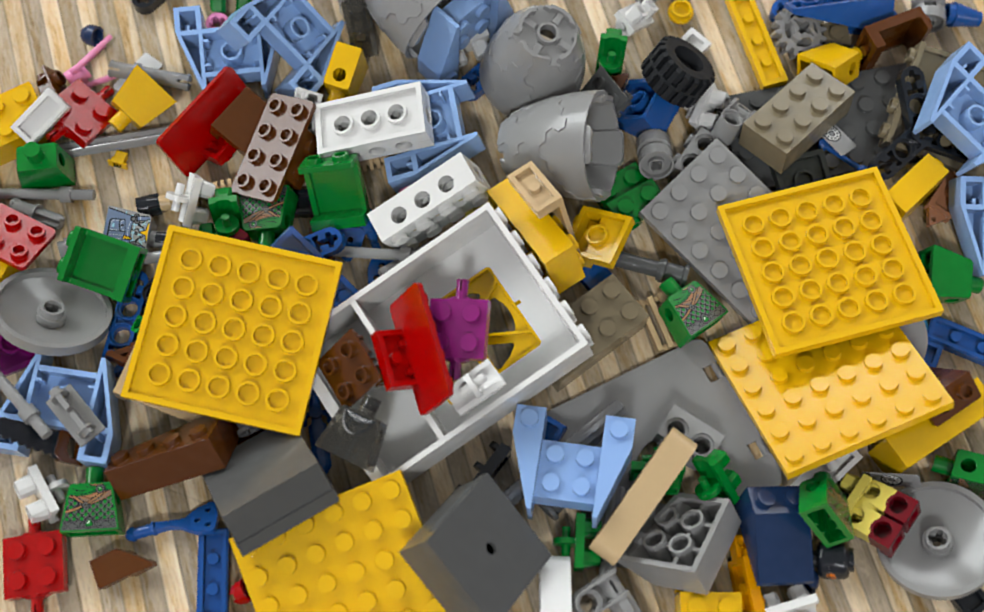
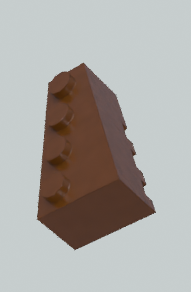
M202 416L130 449L116 452L111 456V461L104 470V474L122 501L226 468L240 439L237 434L238 428L233 422Z

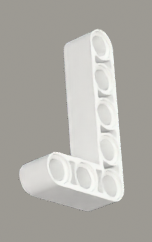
M551 556L539 571V612H572L570 556Z

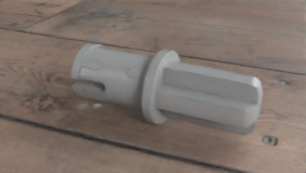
M13 198L9 203L8 207L55 230L62 229L64 226L65 218L63 215L46 210L41 204L33 205L18 198Z

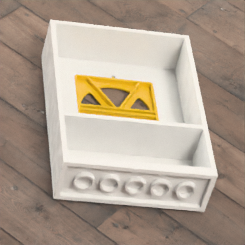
M489 202L332 309L321 357L344 334L353 328L359 335H363L364 342L369 350H372L373 355L370 358L375 357L377 359L371 335L375 331L395 329L390 306L413 283H422L424 291L428 296L430 308V298L448 299L455 297L457 279L469 280L468 294H479V299H487L489 301L493 298L497 299L507 307L515 322L516 329L514 331L489 333L488 345L514 344L511 355L500 369L495 367L507 385L461 417L449 399L430 414L420 415L413 389L386 392L385 385L380 388L374 386L349 409L358 415L376 421L378 424L375 427L380 432L383 431L379 439V446L377 447L380 433H378L376 428L370 427L373 430L372 433H369L367 430L364 439H368V443L366 445L363 440L361 448L365 449L364 453H361L359 450L356 457L359 458L360 464L371 481L402 469L408 484L517 408V404H524L594 355L590 348L594 343L582 324L575 325L577 319L565 300L558 301L561 297L553 282L548 276L544 279L542 278L545 274L541 270L538 261L532 253L526 256L528 250L524 246L521 237L511 228L501 209L498 207L494 210ZM318 366L313 389L347 443L350 442L348 444L350 446L356 434L352 437L353 434L345 430L343 426L344 409ZM369 397L380 401L376 412L364 408ZM345 415L347 428L349 431L357 433L361 423H359L358 427L357 425L355 427V424H358V422L351 418L348 422Z

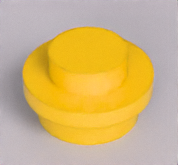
M675 0L670 4L667 11L669 19L679 25L690 22L694 13L691 4L687 0Z

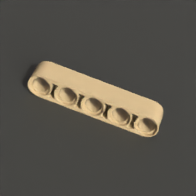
M673 427L588 548L614 566L688 462L698 444Z

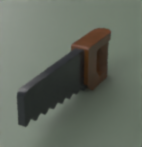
M0 417L1 439L8 438L11 443L17 441L19 446L25 444L27 449L33 447L35 452L41 451L43 455L49 454L57 462L79 467L83 466L82 463L76 460L80 447L77 442L72 458L69 457L67 452L69 440L75 439L68 431L51 429L53 431L52 435L43 440L30 424L26 425L21 421Z

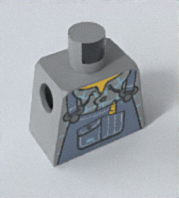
M108 206L103 234L148 249V253L153 252L154 248L163 247L167 232L157 231V225L152 216Z

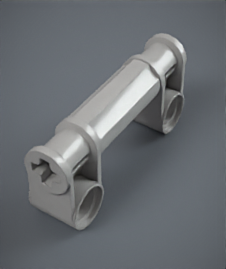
M615 566L599 574L590 583L572 594V612H585L580 607V599L585 594L592 600V607L588 612H602L607 608L611 612L642 611L629 589L623 587L616 575L617 569Z

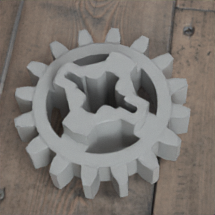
M785 8L774 17L775 21L770 25V28L775 30L770 37L777 39L774 47L780 46L782 48L781 55H784L786 52L789 53V60H793L800 52L822 46V43L827 40L822 35L827 30L826 27L820 26L822 20L794 15Z

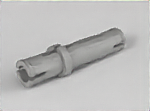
M111 60L108 66L120 69L119 71L108 69L109 77L127 79L134 67L138 65L158 85L189 91L191 84L180 82V80L192 82L191 74L143 67L141 63L136 62L132 65Z

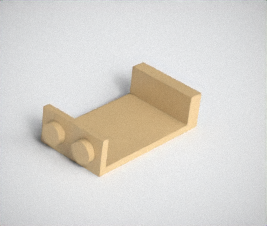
M532 161L507 175L511 186L539 219L547 214L551 217L556 215L564 227L563 232L566 235L571 233L575 238L562 196Z

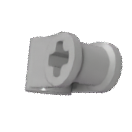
M737 97L722 111L711 131L713 139L718 138L724 145H730L741 134L743 123L756 112V110L751 111L739 103L740 99Z

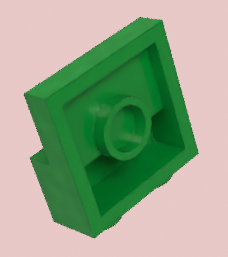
M634 162L617 172L611 196L597 203L602 210L633 217L635 224L632 230H634L643 220L638 215L639 212L661 190L652 178L648 180L640 173L639 166Z

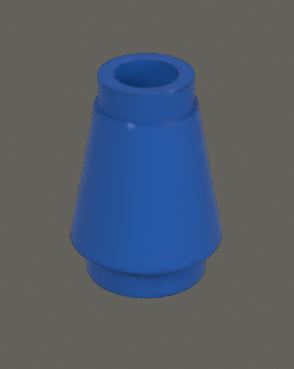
M955 1L946 3L947 27H978L983 19L981 11Z

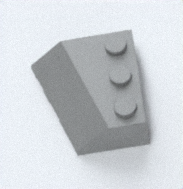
M679 492L654 517L656 522L647 532H640L634 538L635 545L627 553H623L618 563L655 586L708 595L740 527L741 520L730 499L715 497L711 500L703 501L698 499L695 494Z

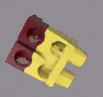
M846 473L841 481L840 488L850 494L847 502L854 536L865 540L880 549L882 554L892 558L905 538V533L909 532L921 513L919 501L888 485L873 480L872 477L865 473L861 478Z

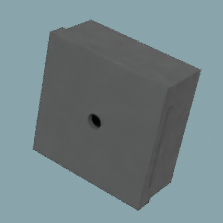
M264 430L236 446L226 468L202 475L216 507L243 557L340 501L332 487V482L301 435L293 436Z
M488 473L482 474L475 480L459 486L399 551L400 555L446 612H508L552 556Z

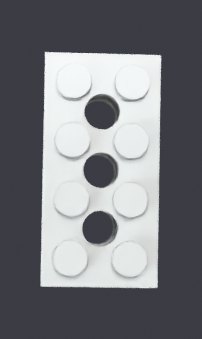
M420 81L315 104L317 154L321 155V158L330 157L336 152L347 151L348 154L358 153L359 161L435 146L430 96Z
M460 152L369 212L367 216L382 243L398 250L401 247H411L415 250L419 243L427 237L431 238L438 235L442 228L450 222H457L473 207L476 208L484 205L489 198L487 190L491 189L480 168Z

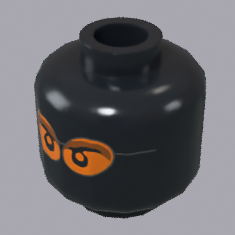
M819 541L816 550H812L813 566L817 568L820 578L846 579L850 572H854V549L849 548L847 542L826 548Z

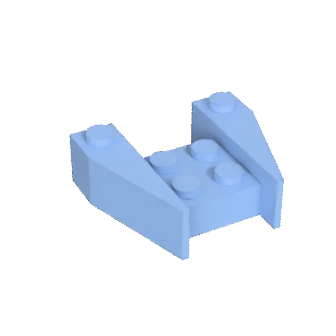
M200 5L173 8L176 36L201 90L224 67L228 66L234 69L244 83L261 81L265 99H269L280 55L259 33L250 43L235 51L216 32L219 27L206 28Z
M254 0L233 12L216 32L235 51L250 43L259 33L293 68L274 91L277 94L293 97L296 87L317 92L323 85L335 44L339 41L345 22L341 20L330 26L307 0Z
M452 0L442 9L436 6L432 11L418 55V72L427 80H457L459 76V50H463L469 44L472 37L477 33H483L486 29L491 39L503 22L514 14L508 0Z
M970 41L953 52L936 70L913 129V133L916 135L933 124L968 158L956 172L958 177L984 164V88L974 79V76L984 66V55Z
M397 79L371 87L373 92L420 81L430 96L435 146L411 150L384 158L388 184L397 194L401 188L410 186L461 152L471 159L486 149L477 132L470 134L465 132L460 103L475 98V94L467 80Z
M959 176L949 181L948 208L963 255L973 262V276L983 277L984 177Z
M35 354L15 385V388L28 403L35 405L41 413L40 417L50 429L67 431L45 402L50 399L49 391L52 388L59 386L62 389L71 384L106 428L82 448L79 447L76 460L87 467L97 466L106 469L111 461V456L120 451L122 443L118 398L113 393L116 386L115 367L106 358L102 357L98 373L52 366L54 360L52 356ZM7 398L0 409V417L23 422L18 416L19 411ZM0 437L1 454L29 458L31 448L27 449L25 444L19 446L17 441L11 443L8 438L1 439Z
M517 404L513 438L527 518L532 519L535 504L593 512L592 528H597L631 461L636 419L606 415L602 447L545 440L548 421L547 407Z

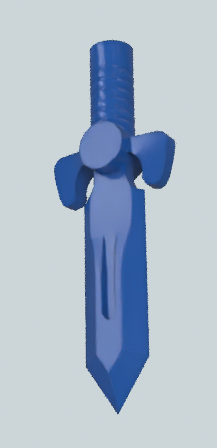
M312 389L309 412L306 413L303 427L307 426V419L310 417L312 423L308 428L311 451L325 473L328 474L332 463L327 424L323 423L322 415L327 418V423L329 424L332 423L333 419L327 410L321 409L320 399L314 389Z

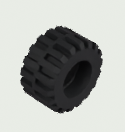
M674 36L663 37L641 65L642 75L652 90L670 104L681 108L694 106L715 81L713 67L704 54L689 42Z

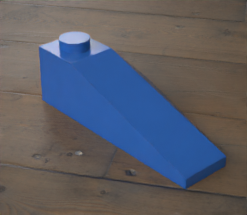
M792 0L784 2V8L794 15L863 29L865 26L894 16L895 0Z

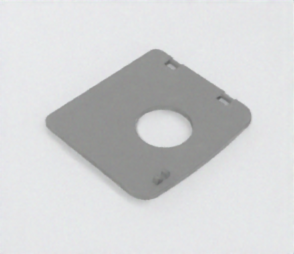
M692 340L681 349L678 347L547 411L548 416L567 426L568 429L560 442H565L613 401L619 400L627 410L623 417L636 419L631 461H637L641 451L653 442V438L675 404L725 435L717 450L725 451L730 458L724 471L726 469L734 470L742 480L736 488L739 497L747 487L780 486L781 472L777 462L768 451L761 439L760 433L717 364L709 346L702 340ZM711 366L718 380L710 382L703 369ZM603 433L592 441L589 446L597 447L598 443L603 441ZM754 442L763 457L755 460L748 448V445ZM697 443L698 446L695 451L700 454H705V446L701 443ZM631 461L619 483L620 486L625 488V494L633 484V481H629ZM658 503L637 535L640 532H647L656 522L654 517L666 504ZM580 510L581 513H586L585 518L592 519L593 512ZM606 511L601 519V528L605 523ZM634 539L626 549L625 553H627L635 545L636 542L634 541ZM617 562V567L626 568Z

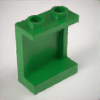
M340 151L332 154L330 157L321 158V155L306 157L298 167L299 175L304 174L314 215L310 221L312 232L328 227L343 229L366 226L369 221L367 214L371 211L358 153L348 154L347 151Z
M75 226L66 240L68 248L65 257H62L58 263L57 273L59 274L57 280L111 297V299L121 303H130L148 249L85 227Z

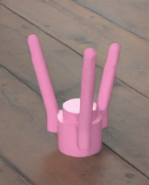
M107 35L76 65L63 73L70 84L80 79L91 89L94 86L116 79L107 75L89 82L88 79L92 76L85 68L106 47V44L112 39L111 35Z

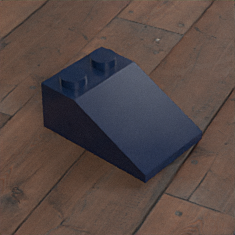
M799 486L747 487L740 495V499L734 505V508L741 520L740 529L756 585L813 584L815 580L811 528L799 514Z

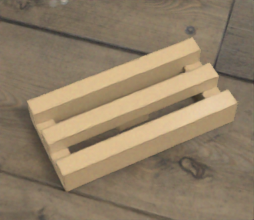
M663 292L658 293L655 297L650 296L646 300L641 299L637 301L646 312V307L650 306L666 344L662 345L649 316L645 327L657 354L679 347L675 341H672L666 325L658 312L656 303L661 306L666 300Z

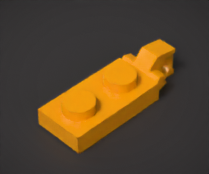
M735 535L729 548L731 561L727 562L733 592H741L743 612H765V600L761 594L760 586L756 585L743 536Z

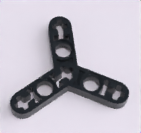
M916 66L904 68L897 74L895 83L905 130L869 162L867 167L868 169L877 166L879 169L880 164L890 159L893 163L886 166L885 172L881 173L883 181L893 177L923 149L963 164L968 160L953 143L949 150L941 146L940 139L943 134L933 124L922 130L924 134L929 136L920 139L919 133L916 135L913 133L919 114L911 111L909 103L912 99H916L921 103L922 108L928 91L923 71ZM908 75L909 77H914L915 82H906L905 77ZM910 91H918V93H914L910 96H908L907 94ZM898 143L904 144L907 148L908 153L905 158H900L896 154L895 148Z

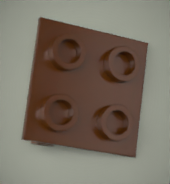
M353 328L344 334L320 358L318 365L344 410L345 407L350 409L374 386L376 388L384 386L379 365H375L377 359L375 357L370 358L373 355L372 350H369L363 335H359Z

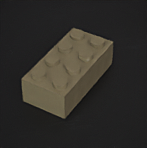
M811 63L743 123L738 144L782 174L849 112L855 91L814 63Z
M614 274L608 276L569 305L577 319L575 325L582 324L591 336L594 345L590 348L594 355L552 383L557 392L643 329L647 323L648 313Z

